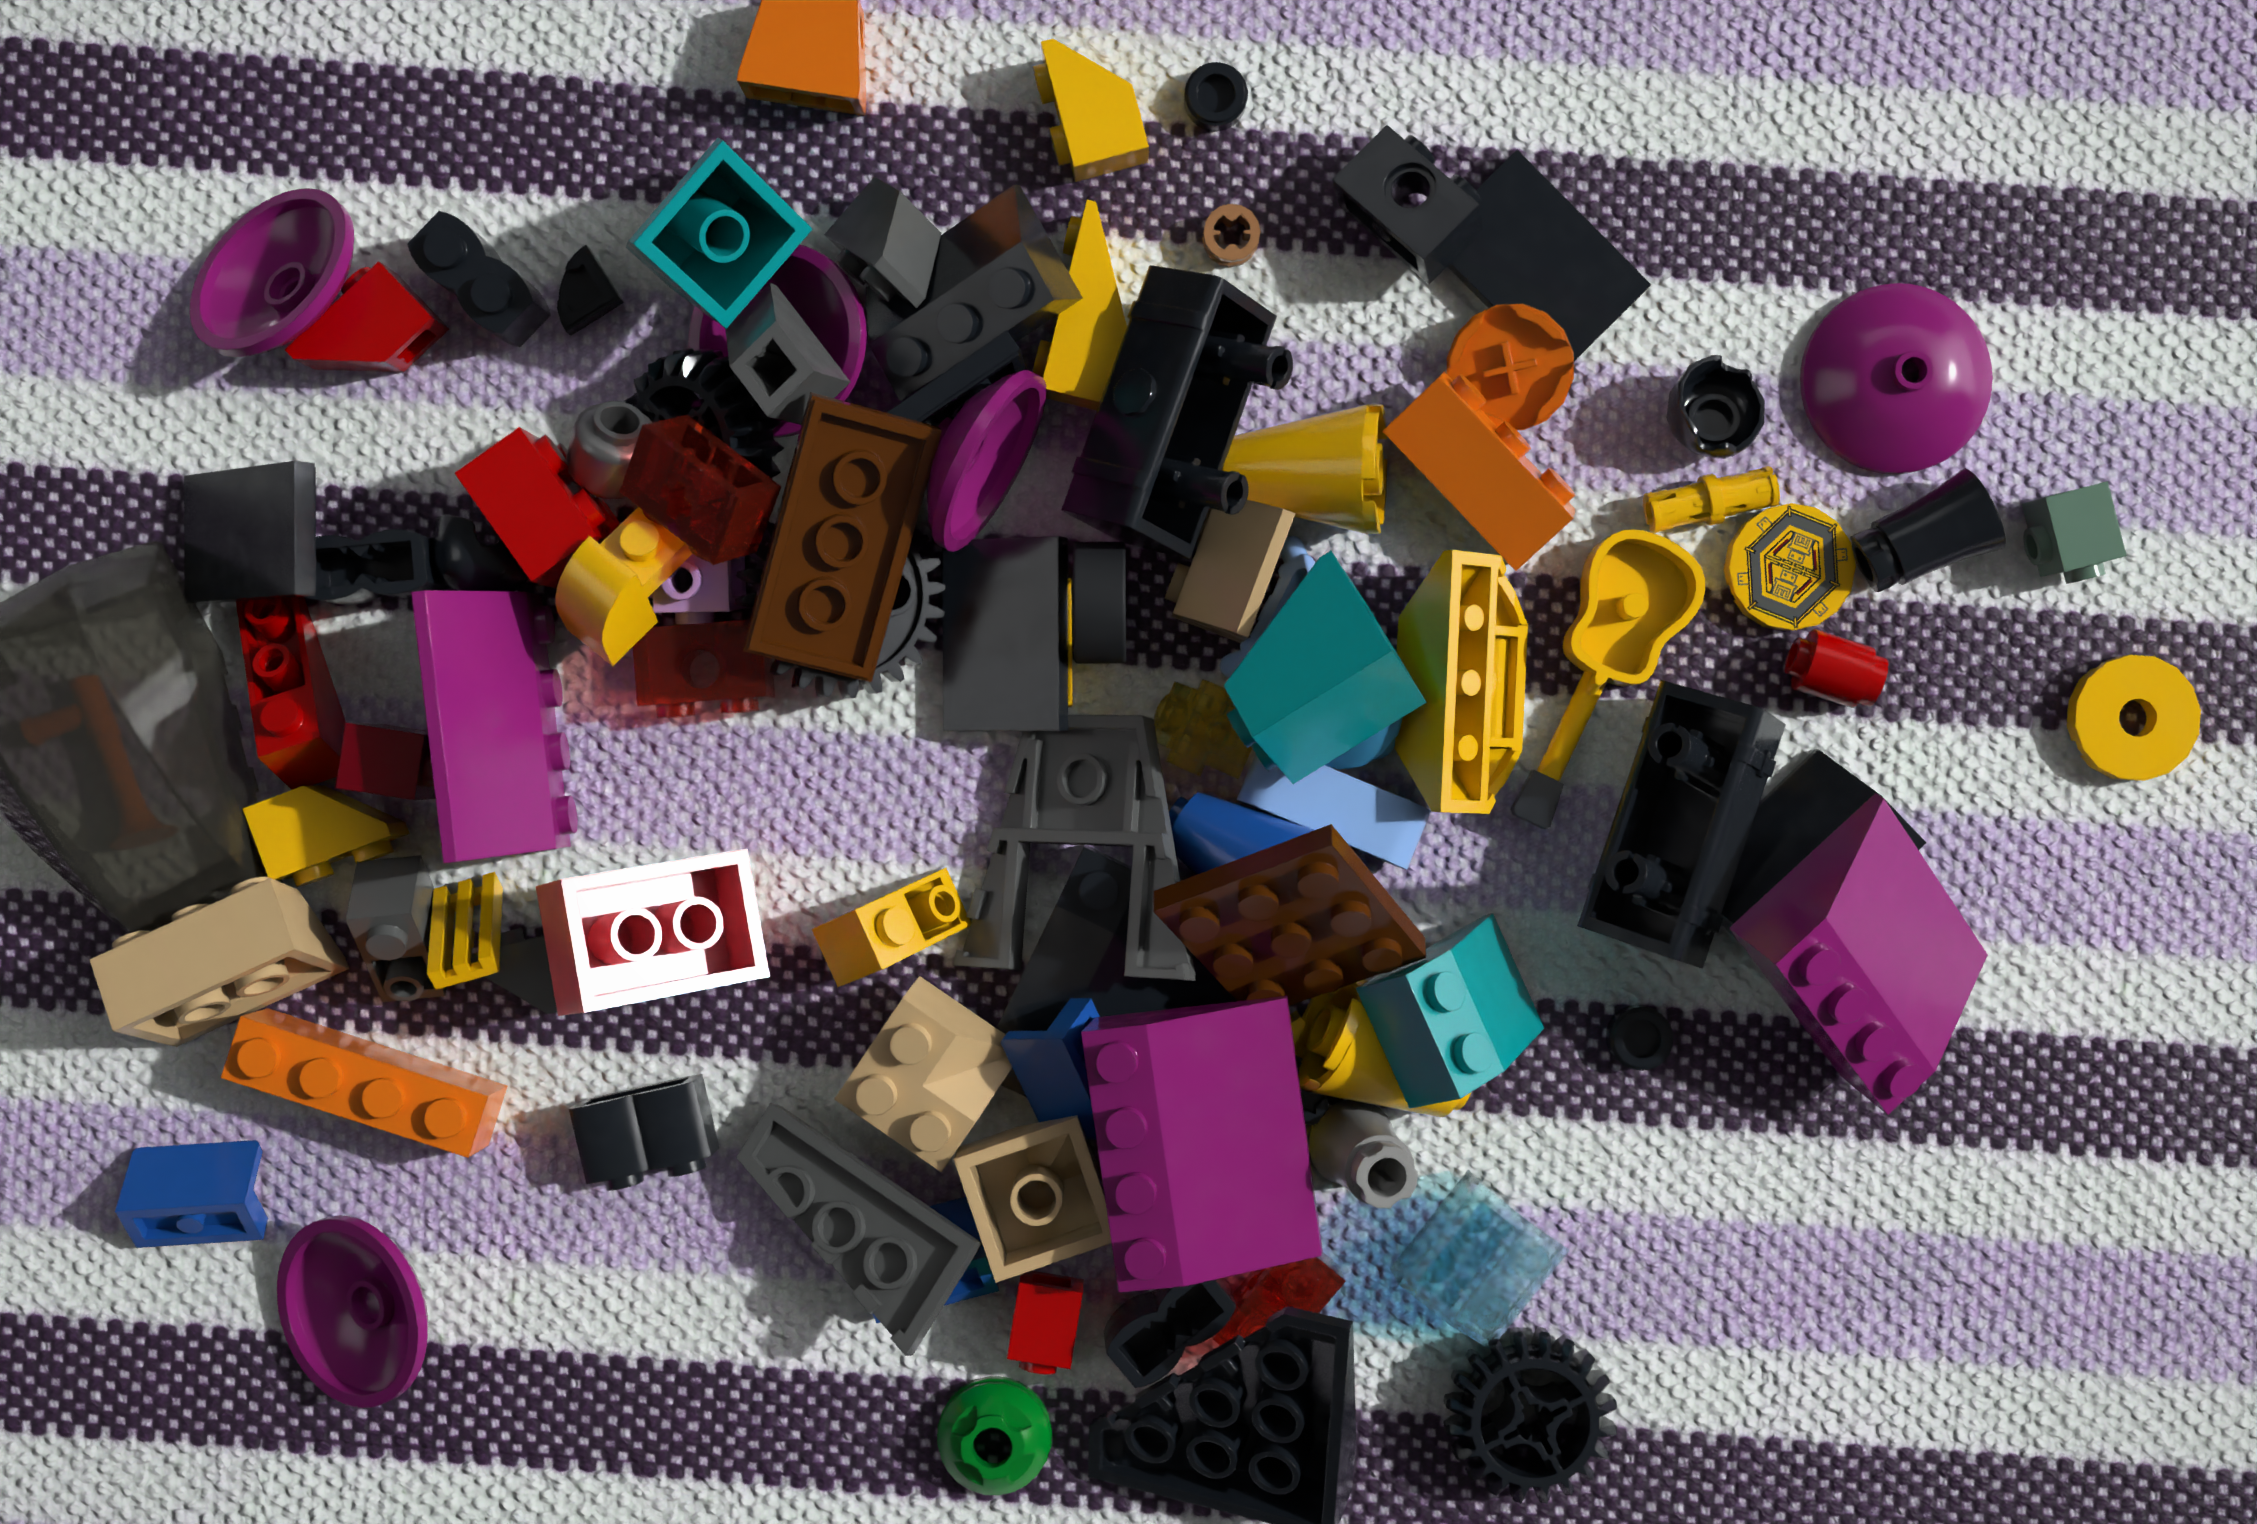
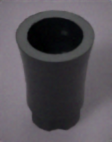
M1963 468L1934 490L1901 509L1873 521L1871 528L1850 537L1856 564L1869 586L1875 592H1881L1897 583L1904 585L1930 572L1959 561L2004 549L2006 544L2003 524L1993 500L1977 476L1966 468Z

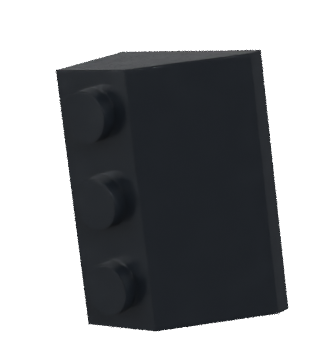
M1014 184L941 235L926 297L917 308L896 294L887 302L869 286L866 287L868 344L901 402L1006 330L1013 340L1017 342L1083 299L1021 186Z
M1819 749L1813 750L1759 802L1721 914L1723 918L1721 925L1738 941L1729 928L1875 793L1880 794ZM1887 802L1917 849L1920 850L1926 844V841Z

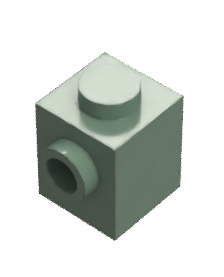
M2108 481L2022 504L2027 529H2025L2023 535L2024 548L2030 562L2033 565H2037L2040 577L2063 573L2066 584L2105 575L2103 562L2127 556Z

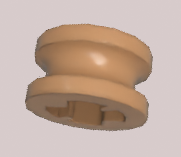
M1227 204L1218 207L1211 212L1205 221L1202 238L1205 252L1212 261L1221 266L1235 267L1243 265L1252 258L1257 250L1261 233L1259 222L1253 212L1242 205ZM1238 222L1244 225L1246 230L1243 232L1242 240L1248 241L1246 246L1241 249L1234 244L1228 245L1225 249L1218 246L1216 241H1219L1221 232L1215 230V228L1220 223L1229 228L1235 226Z

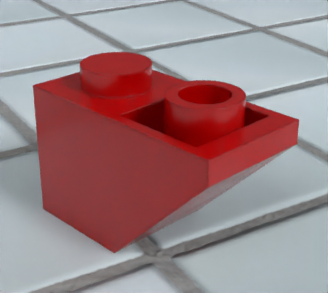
M378 261L372 268L364 267L352 274L341 288L343 295L327 309L318 321L298 336L285 351L292 359L314 370L405 372L449 328L396 272Z

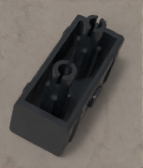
M1150 265L1137 301L1132 302L1127 316L1130 319L1081 456L1076 457L1071 473L1074 475L1061 511L1120 542L1190 559L1209 508L1234 515L1239 513L1244 507L1249 493L1247 478L1239 472L1222 471L1252 385L1268 386L1270 389L1275 390L1282 389L1291 378L1293 358L1291 352L1285 349V347L1267 346L1277 316L1225 279L1211 274Z
M1661 680L1649 716L1645 718L1641 730L1643 734L1596 872L1592 874L1587 888L1589 892L1577 926L1703 969L1715 932L1719 933L1723 921L1721 914L1767 779L1772 777L1777 762L1774 761L1786 724L1760 707Z

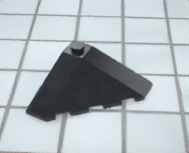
M1084 845L997 1029L1005 1035L1008 1031H1047L1070 998H1092L1100 1017L1236 1002L1237 1000L1193 954L1196 974L1195 981L1124 976L1132 867L1088 845ZM1011 1068L1001 1086L1026 1097L1013 1068Z
M1287 1306L1270 1316L1264 1327L1245 1338L1237 1335L1204 1354L1198 1365L1181 1375L1172 1373L1137 1394L1134 1402L1117 1412L1111 1409L1094 1418L1089 1426L1088 1477L1270 1524H1339L1352 1491L1356 1449L1353 1321Z

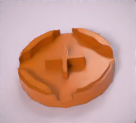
M1523 303L1497 304L1472 316L1456 333L1447 355V374L1452 380L1461 374L1478 389L1487 401L1480 409L1497 427L1506 421L1516 430H1525L1547 421L1564 403L1574 379V352L1564 329L1546 312Z

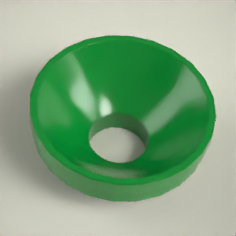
M988 1376L967 1383L950 1397L942 1410L938 1423L937 1444L944 1466L959 1484L970 1491L983 1495H1003L1019 1490L1038 1475L1047 1461L1051 1449L1052 1425L1043 1401L1031 1388L1011 1378ZM988 1428H997L1005 1432L1012 1442V1450L1009 1456L997 1463H989L982 1460L975 1452L973 1446L974 1439L981 1431Z

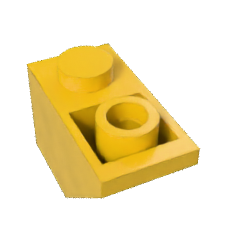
M1055 39L1042 41L1043 63L1033 66V72L1042 105L1054 102L1060 123L1058 126L1049 128L1058 165L1070 163L1075 182L1148 163L1149 145L1133 85Z
M325 785L301 786L243 808L268 878L274 880L293 878L296 887L308 885L334 875L331 863L353 856L355 863H360L394 852L390 841L410 834L406 822Z
M943 868L811 930L837 987L885 969L969 927L971 921L967 917V912L947 868Z

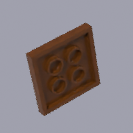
M1332 824L1154 891L1153 912L1237 1001L1287 996L1288 1005L1290 1006L1321 994L1334 992L1339 988L1370 977L1392 972L1399 967L1426 958V945L1423 934Z

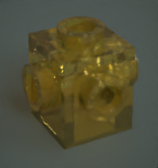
M1204 679L1201 680L1198 689L1174 681L1170 693L1160 701L1154 715L1157 743L1170 749L1166 762L1200 777L1205 766H1208L1239 779L1252 747L1247 748L1243 744L1226 715L1236 707L1233 706V702L1225 688Z

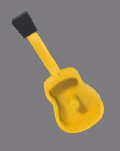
M1631 529L1608 536L1595 545L1588 554L1580 579L1579 612L1574 622L1568 628L1563 640L1565 656L1584 673L1537 771H1530L1510 808L1512 815L1541 829L1551 827L1564 786L1559 781L1606 683L1624 687L1638 685L1647 681L1655 671L1660 652L1665 643L1688 625L1697 614L1704 599L1705 577L1696 559L1678 544L1654 533Z

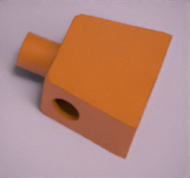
M761 0L737 75V82L746 98L865 116V21L860 0Z

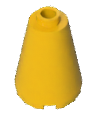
M1367 404L1234 435L1222 471L1239 472L1247 478L1249 487L1247 500L1286 509L1296 513L1294 517L1364 534H1380V525L1384 524L1387 494V459H1384L1382 443H1377V439H1387V436L1382 432L1386 428L1383 404Z
M1367 979L1344 986L1334 992L1311 998L1302 1016L1306 1026L1294 1047L1295 1055L1302 1058L1298 1074L1301 1090L1436 1117H1445L1453 1110H1460L1466 1104L1471 1093L1461 1099L1409 1109L1356 990L1357 987L1368 982Z

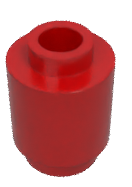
M1813 629L1805 639L1797 637L1794 640L1786 658L1785 673L1792 675L1791 683L1794 690L1851 708L1856 707L1858 704L1870 707L1877 701L1884 687L1888 673L1887 658L1877 656L1873 647Z

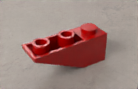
M289 597L236 601L258 758L291 790L301 786H311L337 777L346 721L305 598Z

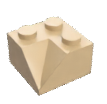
M919 976L899 1002L834 1100L942 1172L1012 1068L1001 1045V1040L1005 1034Z
M1078 1115L1018 1126L959 1146L954 1162L995 1283L1111 1244L1102 1174Z

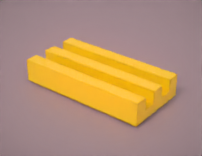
M495 872L482 875V886L476 888L471 879L458 882V890L454 894H450L446 885L433 890L427 975L435 989H442L499 972L503 887ZM481 905L478 961L471 963V948L474 947L475 936L473 930L474 906ZM455 912H456L455 934H454V948H453V963H452V967H453V968L451 969L452 947H453V932H454V918H455Z

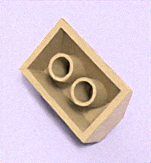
M256 877L240 882L231 889L232 895L211 905L196 904L183 908L172 915L171 923L151 932L137 931L121 936L112 943L113 949L89 959L112 1031L175 1047L231 1023L242 1015L255 1012L349 969L345 956L300 891L268 877Z

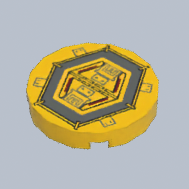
M1790 503L1764 509L1741 524L1728 544L1723 570L1726 583L1730 586L1731 594L1736 599L1733 601L1742 614L1762 627L1792 631L1819 625L1840 609L1852 590L1856 563L1851 541L1836 520L1815 507Z

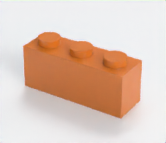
M1444 371L1389 423L1382 432L1507 563L1517 571L1574 519L1576 509L1569 501L1576 495L1553 469L1549 467L1542 474L1529 461L1525 454L1531 450V447L1513 426L1504 421L1497 427L1480 409L1487 402L1486 399L1467 378L1460 374L1452 380Z

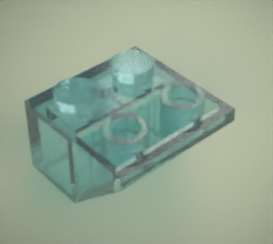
M1468 1169L1390 1267V1270L1398 1285L1453 1328L1489 1349L1488 1341L1493 1337H1497L1498 1340L1501 1338L1570 1250Z

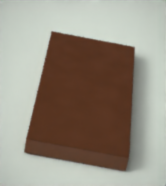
M810 392L743 643L744 652L872 682L927 487L933 459L942 433L939 427Z

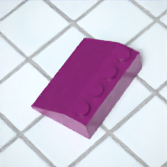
M442 590L411 592L443 863L571 847L570 834L577 832L578 819L574 799L571 795L565 796L562 771L568 770L570 767V750L565 733L557 732L555 707L562 705L563 692L559 672L557 669H550L547 644L554 643L555 623L550 606H543L542 597L529 592Z
M1876 793L1729 928L1839 1075L1887 1115L1907 1097L1914 1094L1920 1085L1936 1071L1988 956L1885 799Z
M1287 996L1096 1017L1081 1031L1118 1292L1184 1287L1322 1256L1321 1234Z

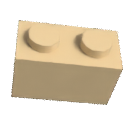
M1247 500L1239 513L1234 515L1209 508L1196 541L1199 545L1191 566L1188 567L1178 563L1167 590L1165 599L1176 603L1171 617L1233 641L1244 642L1250 635L1296 513Z

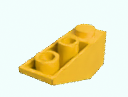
M1087 200L1083 217L1071 216L1063 246V254L1073 256L1069 274L1083 299L1055 316L1058 319L1052 342L1040 341L1033 373L1045 380L1047 399L1097 411L1127 324L1097 203Z

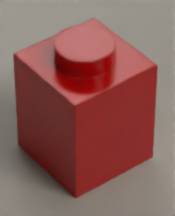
M1029 1271L1020 1275L1007 1359L1019 1361V1368L1036 1374H1055L1057 1367L1071 1369L1084 1279L1037 1271Z

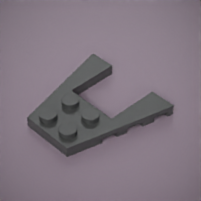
M1068 715V731H1023L1004 793L1010 794L1000 828H993L987 851L993 853L982 889H975L967 914V917L973 919L963 950H956L953 966L1021 970L1030 843L1133 847L1124 976L1195 981L1196 974L1192 953L1153 912L1154 891L1180 881L1154 719L1143 715Z

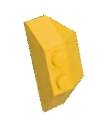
M1444 550L1398 617L1397 654L1427 703L1403 717L1399 734L1395 738L1394 749L1432 812L1490 814L1496 802L1494 796L1506 783L1522 753L1528 624L1516 592L1504 575L1507 569L1501 555Z

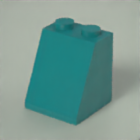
M717 138L628 240L626 248L667 286L727 329L813 229L722 139Z
M1331 550L1319 557L1223 685L1236 707L1226 715L1243 744L1247 748L1252 747L1267 771L1277 766L1292 784L1427 703L1369 606Z

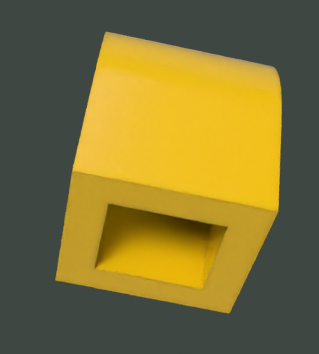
M643 504L632 512L600 544L589 536L567 563L556 590V609L566 629L613 667L658 622L648 597L693 554L689 540Z

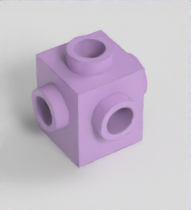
M680 533L689 540L693 554L648 597L653 598L654 613L675 612V624L714 623V612H730L747 608L735 604L736 598L746 595V582L736 577L737 571L745 570L744 544L711 545V533Z

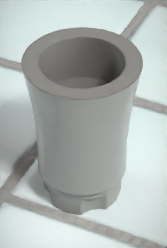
M1344 1100L1330 1106L1318 1124L1313 1126L1309 1139L1310 1156L1316 1169L1326 1179L1344 1186L1358 1200L1376 1208L1390 1209L1397 1201L1411 1197L1417 1186L1418 1171L1415 1169L1413 1156L1409 1148L1397 1137L1389 1118L1379 1107L1374 1104Z

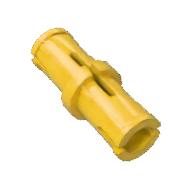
M1770 466L1717 478L1714 474H1707L1698 477L1697 483L1669 490L1645 493L1643 495L1644 515L1647 525H1650L1649 530L1651 533H1658L1673 529L1674 527L1704 521L1709 526L1721 524L1727 516L1778 506L1780 501L1779 484L1776 474L1773 475V469Z

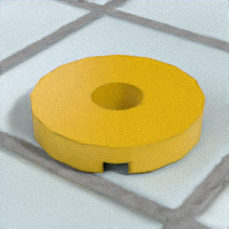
M2122 655L2106 660V662L2089 670L2079 679L2068 701L2066 726L2071 741L2076 742L2078 750L2083 754L2080 757L2090 768L2111 779L2146 781L2170 773L2189 756L2199 736L2201 709L2194 687L2177 667L2155 656ZM2130 700L2138 702L2146 713L2145 726L2135 736L2126 733L2119 721L2122 707Z

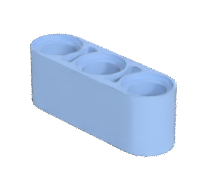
M1256 754L1237 797V800L1314 830L1332 824L1351 848L1405 870L1409 867L1431 813V810L1325 765L1292 784L1277 766L1267 771Z

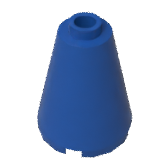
M1201 792L1195 793L1190 800L1182 796L1179 797L1169 810L1176 856L1195 875L1314 831V829Z

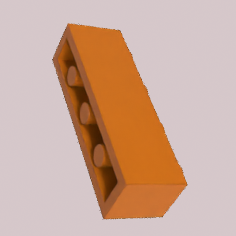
M269 1008L240 1016L220 1077L467 1158L489 1146L508 1085Z

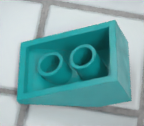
M1493 913L1482 916L1426 948L1425 959L1399 967L1392 972L1382 973L1356 988L1409 1109L1463 1098L1504 1072L1544 1029Z

